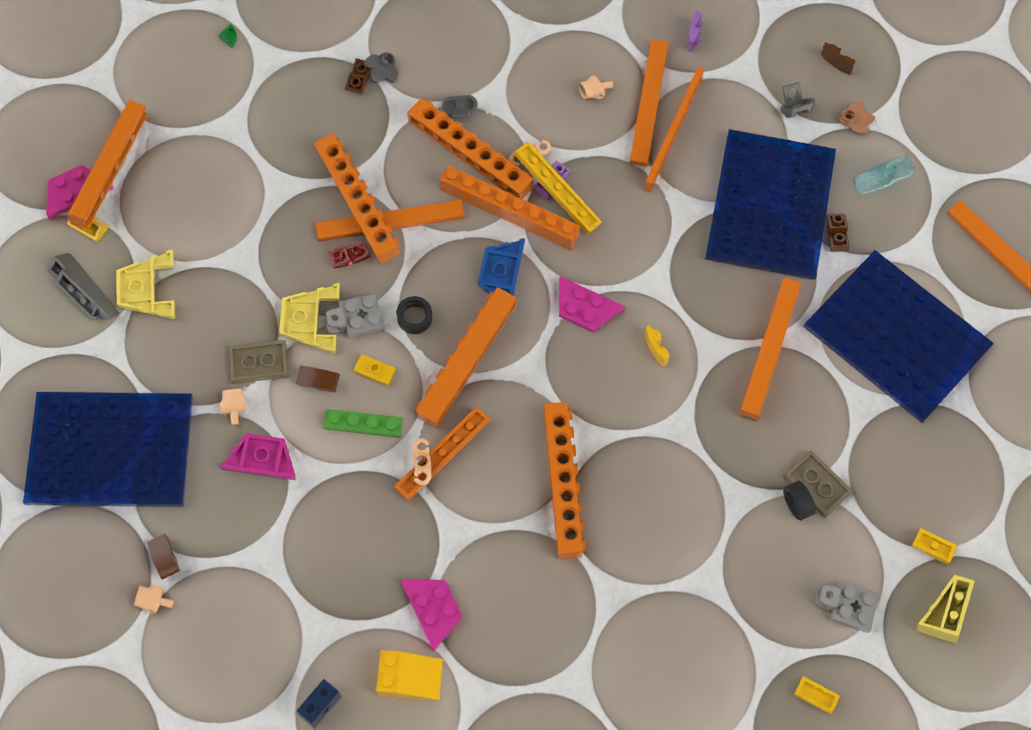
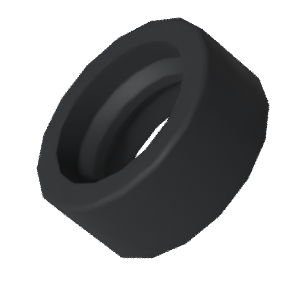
M407 297L399 303L396 310L398 325L406 333L419 334L426 331L431 325L433 319L432 309L428 301L422 297ZM413 306L421 307L425 311V319L418 324L407 323L403 318L404 311L407 308Z
M798 480L783 488L786 504L797 520L801 521L815 514L814 500L807 487Z

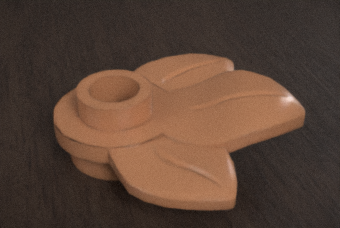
M854 102L850 104L848 109L840 113L839 120L843 125L849 126L853 132L866 134L868 133L867 126L874 121L875 116L863 111V102Z

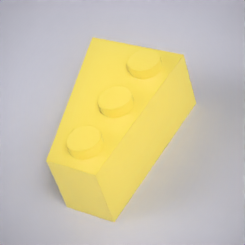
M954 575L938 599L918 623L917 632L957 644L975 581Z

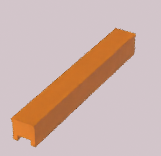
M128 100L68 213L71 225L89 229L148 117V114L144 113L146 105Z
M783 278L738 416H747L753 418V421L756 422L759 418L802 284L800 282Z

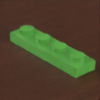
M326 409L323 429L401 438L403 417Z

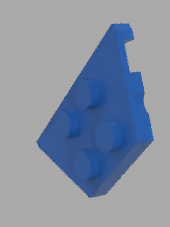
M525 238L485 248L478 279L479 287L489 294L498 287L514 296Z

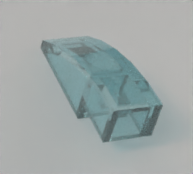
M904 154L854 178L853 181L860 195H864L894 185L897 180L912 176L915 167L908 154Z

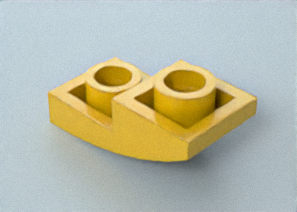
M648 325L645 330L647 345L653 357L663 368L669 361V352L664 346H660L662 340L660 332Z

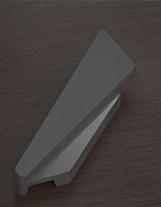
M70 253L54 256L47 269L57 277L54 284L91 320L111 319L119 316L118 310Z

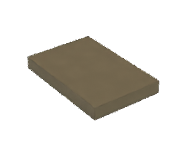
M286 340L228 346L231 384L289 377Z
M812 450L783 475V478L789 484L799 480L807 487L814 500L816 510L824 518L853 493V490Z

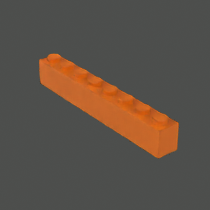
M448 165L440 178L441 191L569 250H572L579 237L580 225Z
M498 287L488 295L487 304L479 309L477 319L474 323L471 322L466 332L468 333L464 338H460L456 351L448 356L447 365L444 369L441 368L439 370L436 382L428 387L424 400H420L415 408L417 410V418L436 429L517 306V298Z

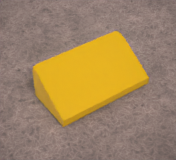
M97 217L94 218L89 229L71 225L69 220L67 222L68 226L95 242L100 240L110 226Z

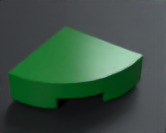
M232 24L219 34V39L231 48L234 47L237 41V34Z

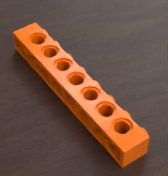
M421 98L407 112L408 121L500 189L523 199L533 188L534 179L530 173L519 169L516 163L508 161L501 152L493 150L487 142L479 140L473 132L464 129L458 121L450 119L444 111H439L430 101Z
M331 133L316 141L314 145L380 264L400 255L398 247L401 245L396 236L392 238L390 233L393 231L388 222H383L382 218H384V215L380 208H375L374 204L376 201L371 193L367 194L366 190L368 187L363 179L359 180L358 176L360 173L355 165L351 166L350 162L352 159L348 151L344 153L342 150L344 145L340 137L336 139L334 134ZM382 238H386L385 241L379 242Z
M567 402L544 404V421L558 559L581 558L583 551H586L585 539H581V532H584L583 520H579V513H582L581 501L577 500V494H580L579 482L575 481V475H578L577 463L573 462V457H576V447L571 443V438H574V428L570 427L569 420H572V409H568ZM562 422L564 425L562 427H557L554 425V423ZM564 440L566 444L558 445L556 441ZM565 458L568 462L561 464L558 462V459ZM565 476L568 477L570 481L564 483L560 481V478ZM564 495H569L572 499L570 501H564L561 497ZM565 514H571L574 518L572 520H566L563 516ZM567 533H573L576 537L570 540L567 539L565 535Z

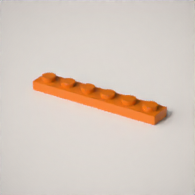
M477 406L429 452L431 479L490 423V418ZM423 458L417 465L425 466L428 461L426 458ZM414 467L394 486V489L407 501H410L425 486L418 485L414 481L415 478L421 481L426 479V474L420 473L416 477L414 475Z

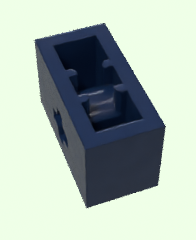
M323 679L296 712L306 723L315 728L338 702L341 694Z

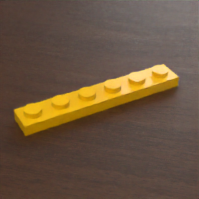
M529 141L515 151L514 155L571 218L580 225L587 235L602 223Z

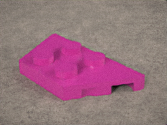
M80 165L48 180L46 207L48 219L71 209L91 172L90 169ZM111 185L109 191L114 189L113 185Z
M561 276L559 277L560 318L593 333L602 324L612 320V317L624 312V305Z
M246 433L240 440V444L231 451L229 458L222 462L220 466L221 470L296 480L287 444L283 438Z
M403 579L401 580L403 588L432 650L436 651L444 638L450 634L453 627L462 619V614L445 580Z

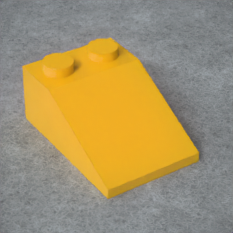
M380 650L376 687L377 696L439 701L443 659L401 651Z

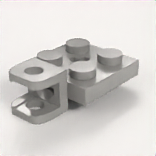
M375 294L339 301V308L326 312L325 325L328 333L332 335L347 332L348 338L385 330V323ZM360 312L366 314L365 319H361V317H357V315Z
M840 581L838 588L824 585L821 589H818L814 604L820 609L832 611L831 621L869 633L872 629L879 593ZM855 602L859 606V609L856 610V612H854L853 607L850 606V604H853Z

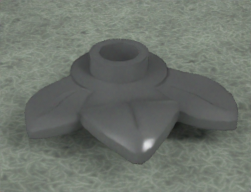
M389 52L382 53L381 55L372 54L364 61V65L372 69L371 79L373 82L378 83L385 78L390 82L396 80L398 71L395 68L396 61L393 54Z

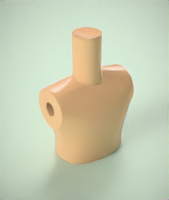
M591 76L586 81L579 82V91L584 99H602L606 95L604 89L613 88L612 81L601 83L596 76Z
M242 389L222 391L220 410L222 414H230L231 425H239L238 412L247 410Z
M139 586L134 606L143 609L147 613L156 614L159 606L172 608L174 600L162 598L163 588L159 586Z

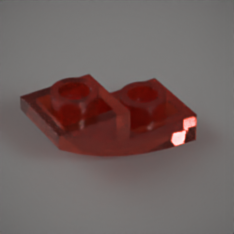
M363 239L347 247L343 244L327 252L334 269L353 265L371 258Z

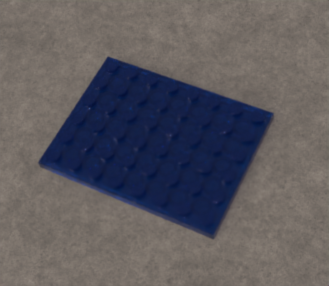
M729 129L705 260L816 280L836 149Z
M876 250L866 258L803 326L921 423L931 415L994 344Z
M37 392L23 504L184 507L193 404L192 393Z

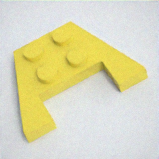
M173 250L165 251L166 253L160 256H152L147 261L136 262L116 270L118 308L176 319L174 300L155 302L154 270L174 268Z
M335 283L327 288H317L316 291L302 292L282 298L280 336L336 354L337 336L319 335L317 331L320 301L339 302L340 283Z

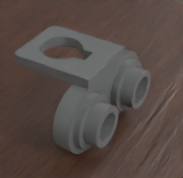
M799 82L783 86L785 104L780 109L786 118L795 117L796 113L800 111L803 113L812 111V108L815 106V99H802ZM792 88L797 90L794 100L788 96V92Z
M472 95L451 96L445 98L442 102L443 111L448 115H452V117L470 116V113L474 112L478 106L476 98Z

